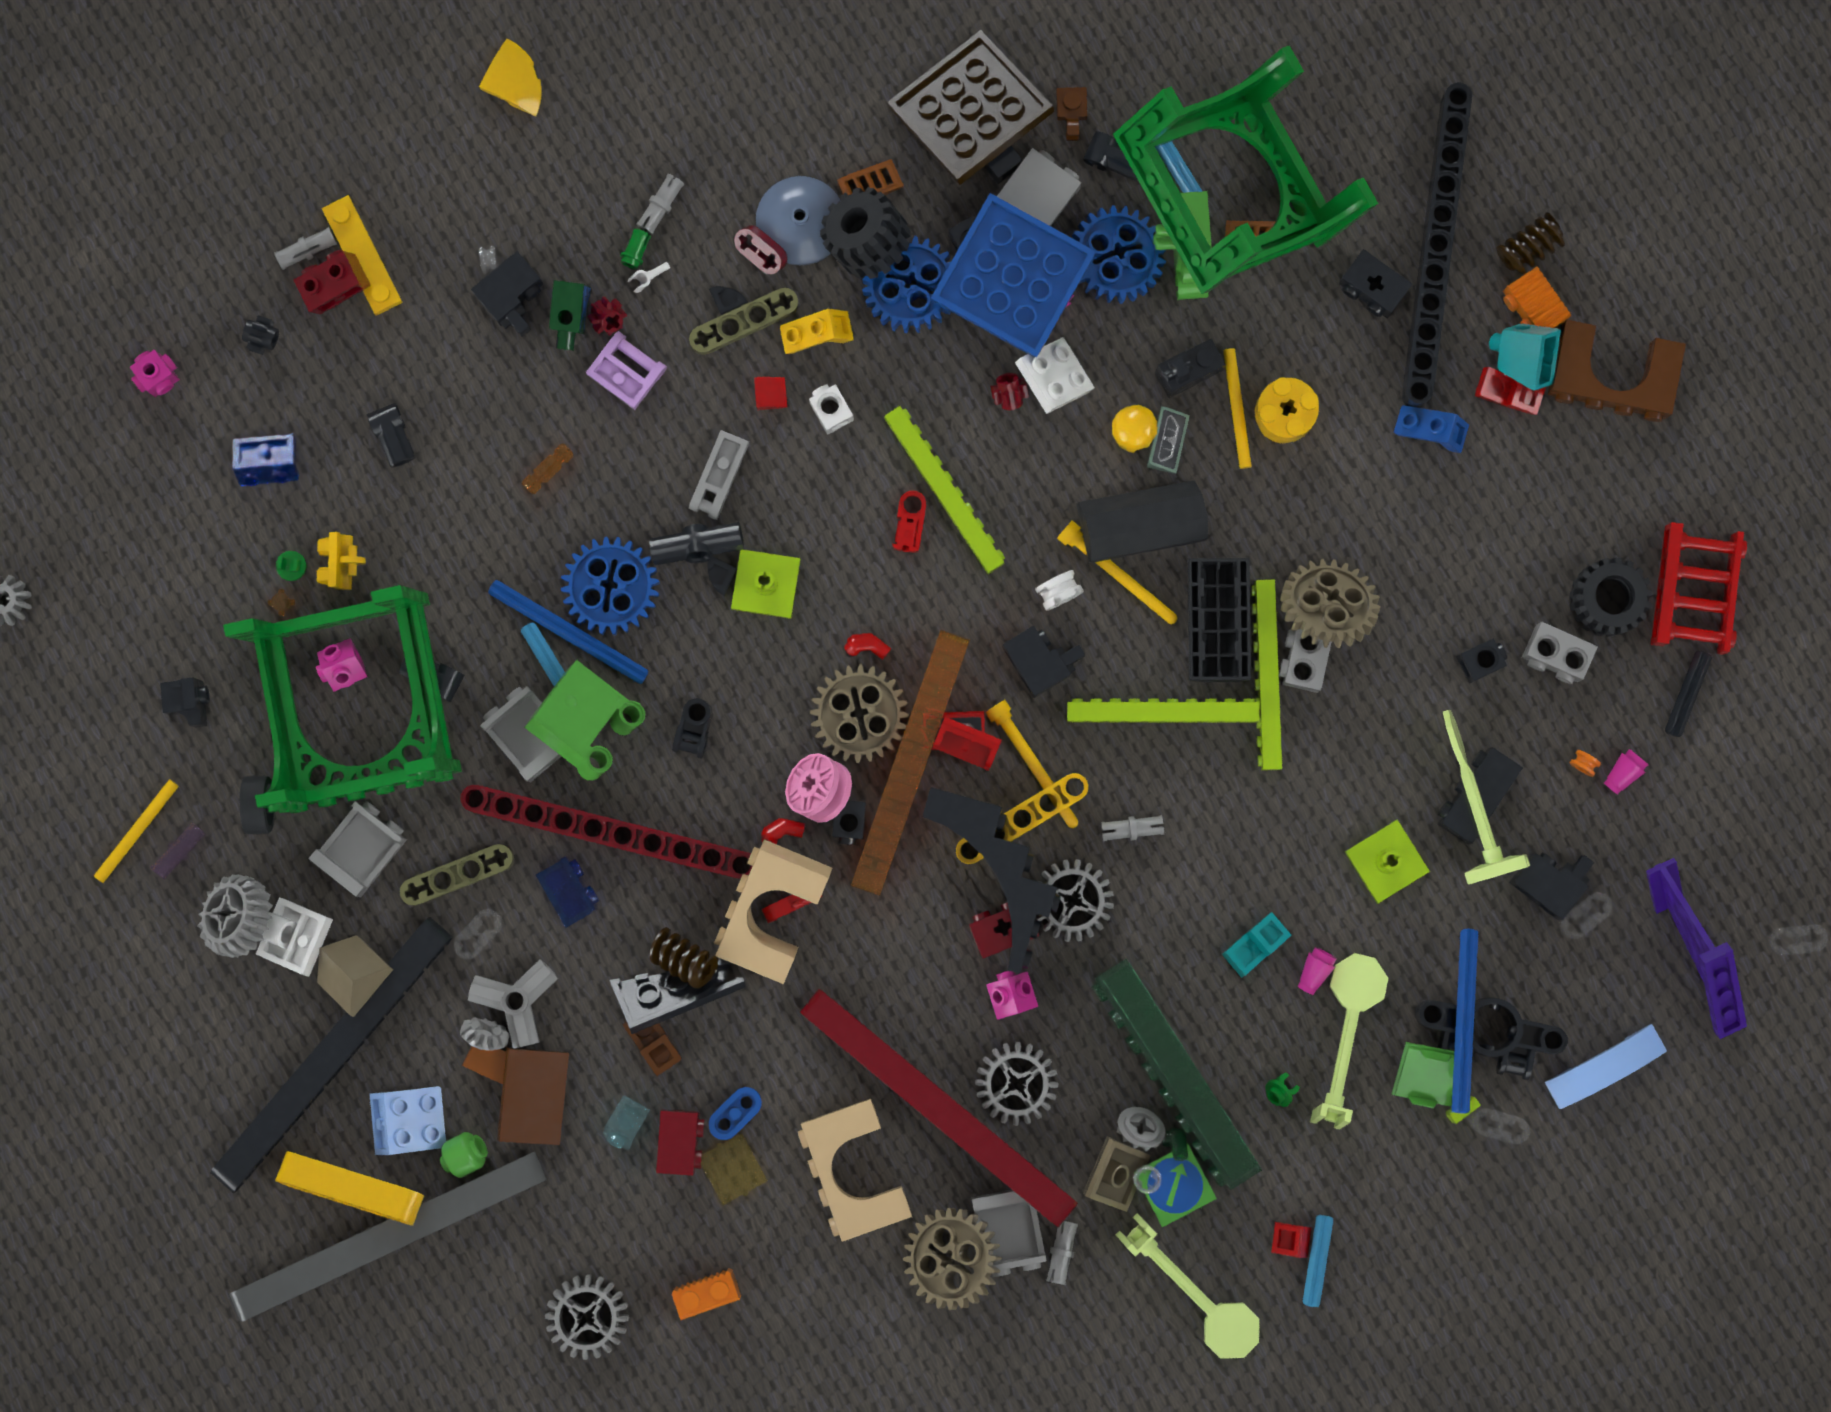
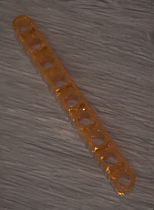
M940 630L851 884L852 887L878 896L882 892L970 639Z

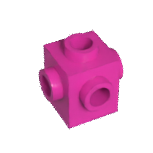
M156 350L141 353L135 358V363L130 366V369L135 374L131 378L134 384L142 393L147 391L154 397L166 394L180 380L174 372L177 367L166 353L162 356ZM155 369V372L152 375H147L149 372Z
M351 638L329 645L324 650L317 652L320 664L316 666L317 673L323 683L328 681L333 691L349 687L367 677L362 657Z
M1006 971L996 975L998 981L986 984L997 1020L1038 1007L1028 972L1015 975V972Z

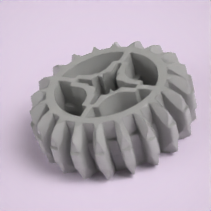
M1076 859L1074 868L1070 869L1068 860H1063L1064 870L1060 871L1054 863L1051 865L1055 873L1051 876L1047 871L1041 873L1047 880L1045 884L1052 885L1057 879L1066 875L1079 876L1071 890L1065 891L1057 888L1056 893L1071 896L1080 886L1077 892L1080 896L1078 899H1081V904L1087 906V908L1075 905L1065 915L1068 909L1065 905L1067 902H1064V897L1061 896L1062 911L1058 921L1051 913L1049 917L1038 915L1036 920L1042 921L1046 918L1048 923L1042 929L1046 932L1051 926H1054L1056 928L1053 932L1054 938H1058L1060 932L1064 931V941L1069 942L1071 933H1075L1076 940L1079 942L1082 941L1081 931L1085 930L1087 936L1091 938L1094 936L1090 928L1094 925L1100 931L1104 928L1098 921L1100 917L1107 921L1110 920V915L1103 913V909H1112L1114 907L1113 903H1105V897H1111L1114 894L1113 891L1103 892L1102 887L1107 886L1110 882L1106 879L1099 883L1097 878L1101 876L1102 871L1097 870L1091 875L1089 873L1092 868L1091 863H1087L1085 869L1081 870V861ZM1087 880L1093 885L1097 893V907L1088 903L1083 897V890ZM1080 910L1093 915L1089 921L1080 926H1066L1069 918L1075 911Z
M239 874L223 877L220 883L214 882V890L207 891L208 898L206 902H201L204 906L203 912L198 914L202 917V921L197 927L202 929L200 938L204 939L205 946L218 955L238 958L242 955L247 956L249 950H256L257 942L264 941L263 932L269 930L266 926L268 920L273 918L268 914L273 905L268 902L270 894L265 891L266 886L252 877Z
M1015 1042V1051L1010 1052L1009 1045L1004 1043V1054L1000 1055L996 1048L992 1049V1053L996 1057L993 1062L986 1056L983 1058V1061L989 1065V1068L986 1070L979 1067L977 1070L978 1073L985 1075V1080H975L976 1085H985V1090L977 1092V1097H988V1100L983 1102L982 1107L983 1109L988 1108L990 1105L995 1107L990 1113L992 1118L996 1117L1000 1111L1003 1113L1001 1122L1004 1124L1007 1122L1009 1115L1013 1116V1125L1015 1126L1019 1124V1116H1024L1025 1123L1030 1124L1031 1119L1028 1114L1033 1112L1037 1119L1042 1118L1041 1113L1037 1109L1042 1106L1045 1110L1049 1111L1051 1107L1044 1100L1046 1097L1052 1100L1056 1099V1095L1048 1092L1049 1087L1057 1088L1058 1082H1049L1048 1077L1057 1075V1071H1046L1045 1067L1049 1066L1052 1061L1050 1058L1042 1063L1039 1061L1044 1053L1041 1049L1033 1056L1030 1054L1033 1048L1031 1044L1026 1046L1025 1052H1021V1043ZM1023 1058L1031 1061L1035 1066L1018 1073L1011 1068L1007 1060ZM1000 1066L1006 1076V1082L1002 1088L993 1094L991 1079L995 1069ZM1007 1070H1010L1012 1075H1015L1018 1079L1030 1074L1025 1079V1084H1022L1025 1086L1023 1091L1026 1097L1021 1092H1018L1016 1088L1003 1093L1009 1088L1008 1084L1011 1083L1009 1081L1011 1077ZM1041 1073L1042 1090L1037 1100L1034 1101L1028 1092V1084L1035 1076ZM1010 1095H1017L1027 1107L1011 1109L1003 1106L999 1101Z
M587 1274L585 1284H582L580 1277L575 1276L573 1278L574 1287L568 1281L562 1283L565 1294L558 1289L553 1292L554 1297L559 1302L550 1300L547 1303V1306L554 1309L555 1312L546 1313L545 1319L554 1320L555 1323L548 1325L546 1329L548 1332L554 1330L558 1332L551 1341L555 1343L562 1339L564 1341L560 1347L562 1352L568 1346L573 1347L570 1356L573 1358L576 1357L579 1349L582 1350L583 1360L589 1358L590 1350L593 1351L595 1358H600V1347L602 1346L605 1352L610 1353L613 1349L609 1340L619 1345L621 1338L615 1333L625 1334L627 1328L619 1324V1322L629 1320V1315L620 1314V1311L626 1309L628 1304L627 1302L617 1304L616 1300L620 1299L623 1293L619 1291L614 1296L610 1293L615 1286L613 1282H610L606 1288L601 1287L604 1277H598L596 1284H592V1275ZM581 1292H591L598 1295L588 1305L578 1301L575 1302L570 1298ZM605 1301L609 1305L612 1314L610 1328L605 1325V1322L599 1315V1310ZM564 1305L575 1319V1324L570 1332L566 1330L563 1323ZM596 1305L595 1310L592 1312L594 1315L591 1317L595 1319L594 1323L588 1321L578 1329L582 1322L580 1319L583 1317L580 1316V1311L586 1313ZM584 1330H592L595 1333L599 1332L604 1336L593 1342H584L576 1339Z

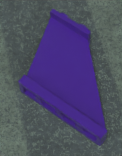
M1672 858L1655 865L1646 871L1654 910L1657 914L1666 909L1669 910L1704 982L1713 1030L1717 1037L1722 1039L1747 1027L1733 950L1727 942L1717 947L1712 943L1683 896L1676 860Z

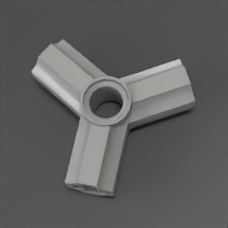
M541 959L514 985L475 975L469 990L468 1001L505 1012L513 1048L539 1043L531 1005L559 978ZM513 992L520 993L524 999L522 1007L517 1010L509 1005V997Z

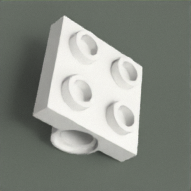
M1064 337L1044 346L1038 357L1027 354L1015 362L1046 414L1088 394L1095 388Z
M279 897L273 913H268L273 918L267 922L266 926L269 930L263 932L264 941L260 942L256 955L309 977L319 955V948L323 945L333 919Z

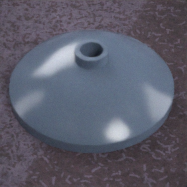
M807 176L783 179L768 189L762 197L756 212V227L760 228L786 251L788 264L810 265L817 263L830 255V252L823 245L824 240L820 237V230L825 228L821 223L823 216L830 214L829 206L832 203L837 204L840 198L831 187L818 179ZM797 212H803L806 216L803 220L799 221L794 218V215Z

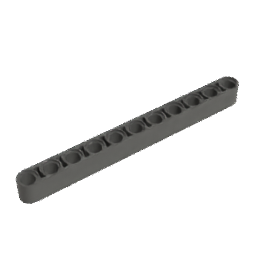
M534 1151L421 1204L413 1226L388 1219L228 1295L240 1322H243L547 1180V1177Z

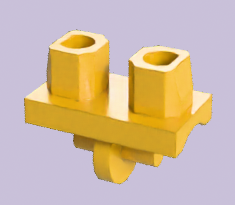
M329 532V537L318 540L317 551L320 556H329L328 567H319L317 570V582L328 585L331 588L352 590V576H357V565H365L366 558L357 556V546L353 545V536L343 535L339 532Z

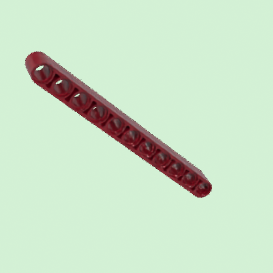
M480 785L467 786L462 791L460 797L462 806L473 813L741 879L743 874H738L735 871V861L740 857L749 859L751 853ZM474 791H480L483 794V802L478 807H472L469 803L470 794ZM510 798L513 803V809L509 814L502 815L499 812L498 805L502 799ZM539 805L542 808L543 816L539 821L531 822L528 818V811L532 806ZM562 813H569L572 817V824L568 829L562 830L558 827L557 819ZM593 820H598L602 825V831L596 837H590L587 833V825ZM626 827L631 831L632 838L627 844H619L616 839V833L619 829ZM651 835H658L661 839V847L655 852L648 851L645 845L647 838ZM687 842L690 845L691 854L688 858L678 859L676 856L675 848L679 843ZM709 850H717L720 853L721 860L717 866L709 867L705 863L704 857ZM750 866L749 871L745 873L749 876L753 866Z
M820 988L802 1008L800 1013L1055 1226L1059 1228L1078 1203L835 1000L827 996Z

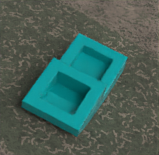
M1271 912L1222 953V956L1242 978L1266 956L1273 953L1291 934Z

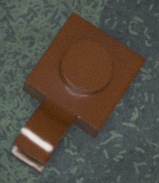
M1087 87L1057 88V120H1066V141H1078L1079 120H1087Z

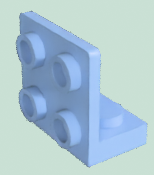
M439 1086L370 1094L375 1155H393L442 1148V1145L446 1142L442 1093Z

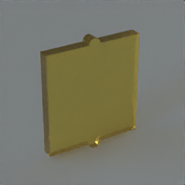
M743 1134L725 1143L719 1142L716 1148L702 1155V1167L723 1205L741 1195L747 1196L749 1194L748 1191L768 1181Z

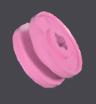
M820 753L810 754L801 759L789 775L785 790L787 804L792 811L817 823L828 822L836 817L846 806L852 788L851 775L844 765L833 761L831 758Z

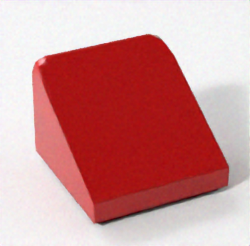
M754 377L757 410L787 408L785 377Z
M1275 1222L1271 1253L1307 1258L1312 1227Z

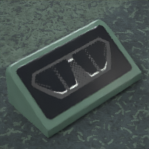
M1161 406L1157 420V435L1152 442L1147 468L1173 474L1177 473L1190 415Z

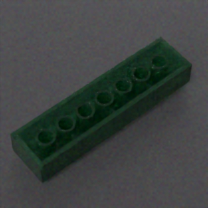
M1127 958L1121 959L1093 977L1092 979L1095 982L1091 986L1093 992L1100 1002H1108L1112 1009L1108 1012V1015L1117 1028L1124 1027L1129 1035L1124 1040L1133 1054L1138 1055L1140 1053L1145 1060L1141 1066L1150 1080L1155 1081L1157 1079L1162 1088L1158 1090V1093L1165 1104L1170 1108L1174 1106L1179 1113L1174 1118L1184 1133L1188 1134L1191 1132L1195 1138V1141L1191 1144L1201 1159H1208L1212 1167L1208 1171L1217 1185L1220 1187L1225 1185L1228 1189L1232 1190L1262 1171Z

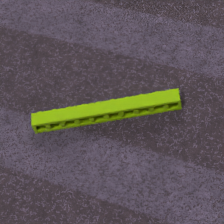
M901 406L886 414L884 419L989 575L1004 565L1003 559L1005 557L1000 549H995L993 538L989 533L985 534L982 529L984 528L983 523L979 518L975 519L972 514L974 512L973 508L968 502L965 503L961 498L963 493L958 486H953L951 475L948 471H943L941 460L937 455L933 456L930 451L932 449L931 445L927 440L923 441L920 436L922 432L916 424L913 425L909 420L911 415L907 409H902Z
M1256 580L1254 585H1251V596H1255V604H1252V615H1256V623L1252 624L1253 634H1256V641L1253 642V652L1257 653V660H1254V672H1258V679H1255V691H1258L1259 698L1255 699V702H1259V723H1256V728H1260V736H1257V747L1261 749V755L1257 756L1258 766H1261V771L1281 770L1282 749L1275 580Z
M1072 699V702H1067V721L1259 723V702H1255V699H1243V702H1236V699H1224V702H1217V699H1205V702H1197V699H1186V702H1178V699H1167V702H1159V699H1148V702H1140V699H1129V702H1121V699H1110V702H1102V699H1091V702H1083V699Z

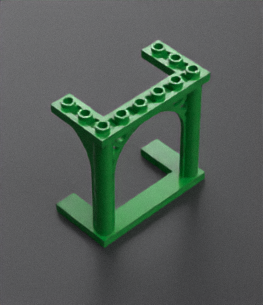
M1290 45L1281 48L1242 83L1198 103L1183 107L1172 86L1162 89L1113 133L1114 138L1201 294L1210 292L1226 278L1314 243L1316 248L1327 244L1378 205L1364 177L1354 181L1326 203L1272 107L1270 100L1304 72ZM1235 118V124H1233L1230 120H1233ZM1244 119L1252 132H1249L1245 128ZM1206 129L1225 130L1242 137L1262 154L1277 180L1280 192V211L1275 224L1269 231L1255 236L1249 224L1245 223L1238 226L1211 248L1155 147ZM1289 203H1292L1297 214L1291 210ZM1286 217L1291 221L1290 224L1287 223Z
M398 585L371 591L372 601L276 623L251 618L223 625L225 637L255 643L274 749V773L269 790L266 793L255 795L257 808H268L269 813H300L308 811L307 805L318 803L319 808L333 806L337 804L336 799L347 797L348 801L361 800L366 798L365 793L376 791L377 795L395 792V786L405 784L406 789L424 786L423 780H426V782L435 781V783L449 781L453 779V774L462 772L460 760L453 759L427 627L424 606L430 605L428 593ZM396 613L412 693V715L407 731L399 744L390 753L375 762L360 766H346L334 763L317 753L307 742L301 731L283 638ZM420 729L419 738L424 737L425 744L420 740L414 739L413 734L415 731ZM410 745L417 747L422 753V759L409 762L404 756V749ZM308 754L311 756L312 761L303 768V763H306L303 755ZM398 759L404 769L399 766H393L394 770H392L390 762ZM318 765H324L327 771L326 777L322 783L315 786L310 780L311 773ZM366 768L370 769V775L368 777L364 775V770ZM342 772L344 775L343 780L338 778L332 783L334 773Z

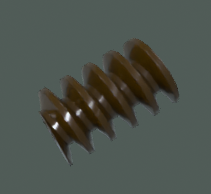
M1549 212L1545 213L1544 218L1539 217L1535 219L1534 225L1529 224L1525 226V232L1518 231L1515 234V239L1508 238L1505 241V246L1498 245L1496 247L1498 256L1509 270L1514 271L1516 269L1519 273L1525 274L1524 263L1533 268L1535 267L1534 256L1541 261L1545 260L1544 249L1551 254L1555 253L1554 242L1560 247L1565 246L1563 232L1556 219Z
M663 928L651 945V963L657 966L660 965L661 969L669 971L671 975L679 977L685 983L689 982L690 986L696 989L707 984L717 970L718 957L714 955L710 958L709 951L703 950L700 952L699 945L694 944L690 947V940L686 938L681 940L680 934L674 933L671 935V929Z

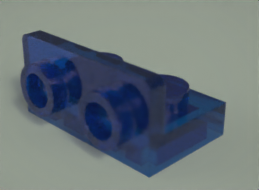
M294 433L233 439L232 469L240 486H256L258 484L286 483L299 480V472L296 467V439Z
M565 856L560 859L561 861L536 874V877L565 928H568L597 911L598 908L595 903L599 902V898L591 885L585 887L580 877L584 875V872L576 859L571 861L569 857Z

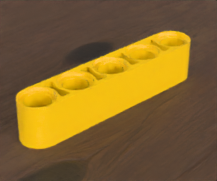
M1077 773L1069 774L1004 813L1007 817L1003 828L1005 832L1003 840L1012 842L1083 799L1089 787L1084 776ZM1072 778H1078L1083 782L1084 790L1078 796H1072L1066 790V784ZM1046 794H1052L1057 799V807L1051 812L1044 811L1040 806V800ZM1026 810L1030 813L1031 822L1027 827L1021 828L1015 824L1014 815L1017 811ZM963 838L958 842L956 855L961 862L973 864L984 858L979 852L974 859L965 858L962 854V846L968 841Z
M286 1151L275 1179L276 1182L411 1226L414 1225L424 1195L416 1191Z

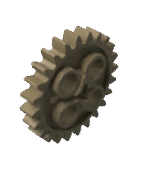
M1324 559L1320 560L1319 566L1309 561L1307 568L1301 565L1298 566L1297 572H1291L1289 579L1285 581L1280 601L1283 602L1281 611L1287 612L1284 619L1285 622L1294 621L1291 628L1292 631L1303 630L1301 634L1302 639L1310 635L1312 636V644H1316L1320 639L1323 640L1324 648L1328 647L1329 642H1334L1335 646L1340 648L1342 641L1350 647L1353 644L1354 638L1361 642L1364 635H1369L1373 626L1375 627L1381 607L1377 605L1380 597L1373 595L1376 588L1375 585L1366 586L1369 577L1359 578L1358 568L1352 572L1348 571V563H1345L1340 568L1337 567V562L1334 559L1331 566H1327Z
M859 664L857 673H853L848 665L846 668L847 675L843 676L838 670H835L837 678L835 681L828 677L825 678L828 685L827 689L817 687L822 697L812 698V702L819 707L818 709L811 710L810 714L817 716L819 720L811 723V726L821 728V731L815 737L817 739L823 737L827 739L822 746L824 749L831 745L834 746L832 756L835 757L842 751L844 752L845 762L848 761L851 755H855L856 763L859 764L861 756L866 755L870 763L872 762V753L876 752L878 756L883 758L882 748L886 747L893 751L894 747L890 741L892 739L896 741L902 740L896 732L897 730L907 729V726L901 723L900 719L908 718L909 714L901 712L900 708L905 707L908 703L903 700L898 701V697L902 695L903 690L893 691L892 688L896 680L893 679L886 683L884 681L886 678L885 671L877 677L875 676L874 666L870 668L868 673H864L862 664ZM852 688L857 689L861 709L868 711V714L864 715V723L868 739L865 741L862 739L857 718H851V714L855 713L851 694ZM868 688L876 689L880 695L877 702L873 704H868L862 699L863 692ZM845 695L849 698L850 704L846 710L838 711L833 707L832 702L836 696ZM875 717L883 718L886 721V729L881 733H873L869 729V723ZM846 724L853 725L857 730L856 736L852 740L842 739L839 735L842 726Z
M947 1208L946 1213L944 1210H936L935 1217L933 1215H925L927 1225L917 1222L915 1225L919 1233L908 1234L914 1241L913 1245H904L905 1249L911 1251V1256L903 1258V1261L911 1263V1267L904 1271L905 1274L914 1275L909 1285H919L920 1287L916 1295L924 1296L927 1294L925 1303L933 1304L936 1301L938 1309H943L947 1305L949 1310H957L958 1305L960 1308H969V1301L972 1304L979 1303L978 1294L982 1296L989 1294L985 1285L996 1284L994 1279L990 1277L991 1273H1000V1270L993 1266L994 1262L1002 1260V1257L993 1254V1251L999 1248L1000 1244L990 1242L995 1232H984L988 1223L985 1221L977 1223L978 1215L970 1214L968 1216L966 1209H959L957 1213L955 1208ZM945 1230H948L951 1236L948 1245L944 1244L942 1238ZM933 1244V1246L936 1247L942 1253H953L952 1259H954L957 1262H960L961 1264L968 1265L969 1267L973 1268L974 1273L971 1274V1272L968 1269H966L964 1266L960 1264H952L953 1260L951 1258L939 1252H935L930 1248V1245ZM971 1245L976 1250V1256L972 1261L967 1253ZM932 1257L937 1265L933 1273L928 1266L929 1260ZM957 1272L962 1278L959 1288L954 1285L953 1281L954 1275Z

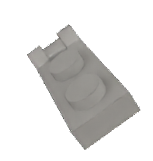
M723 430L720 431L691 499L689 509L695 512L699 510L709 514L708 517L715 520L719 518L724 502L748 448L749 441ZM706 491L716 494L713 502L704 499Z

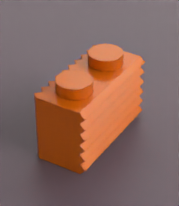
M1535 267L1508 285L1503 291L1505 294L1503 300L1508 309L1512 312L1517 311L1523 321L1520 324L1556 328L1571 317V313L1538 267Z
M728 1268L727 1271L717 1272L715 1276L711 1274L709 1278L705 1276L703 1280L700 1278L698 1281L693 1280L692 1283L682 1284L680 1288L676 1286L672 1292V1297L679 1318L683 1320L740 1300L741 1293L733 1270Z

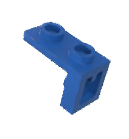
M1403 405L1400 409L1394 433L1398 436L1438 442L1449 451L1461 453L1469 424L1457 414Z

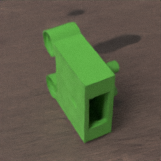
M1207 191L1181 193L1208 244L1212 248ZM1157 224L1155 227L1156 234L1153 235L1155 249H1173L1176 286H1178V291H1176L1177 300L1208 298V292L1201 294L1163 224Z
M576 660L566 670L524 728L574 765L582 778L593 781L598 779L612 765V755L607 748L603 746H590L599 732L610 719L611 728L615 733L628 735L643 723L645 711L640 703L625 698ZM623 713H626L631 717L632 723H629L624 719ZM590 758L595 759L599 763V768L591 765Z

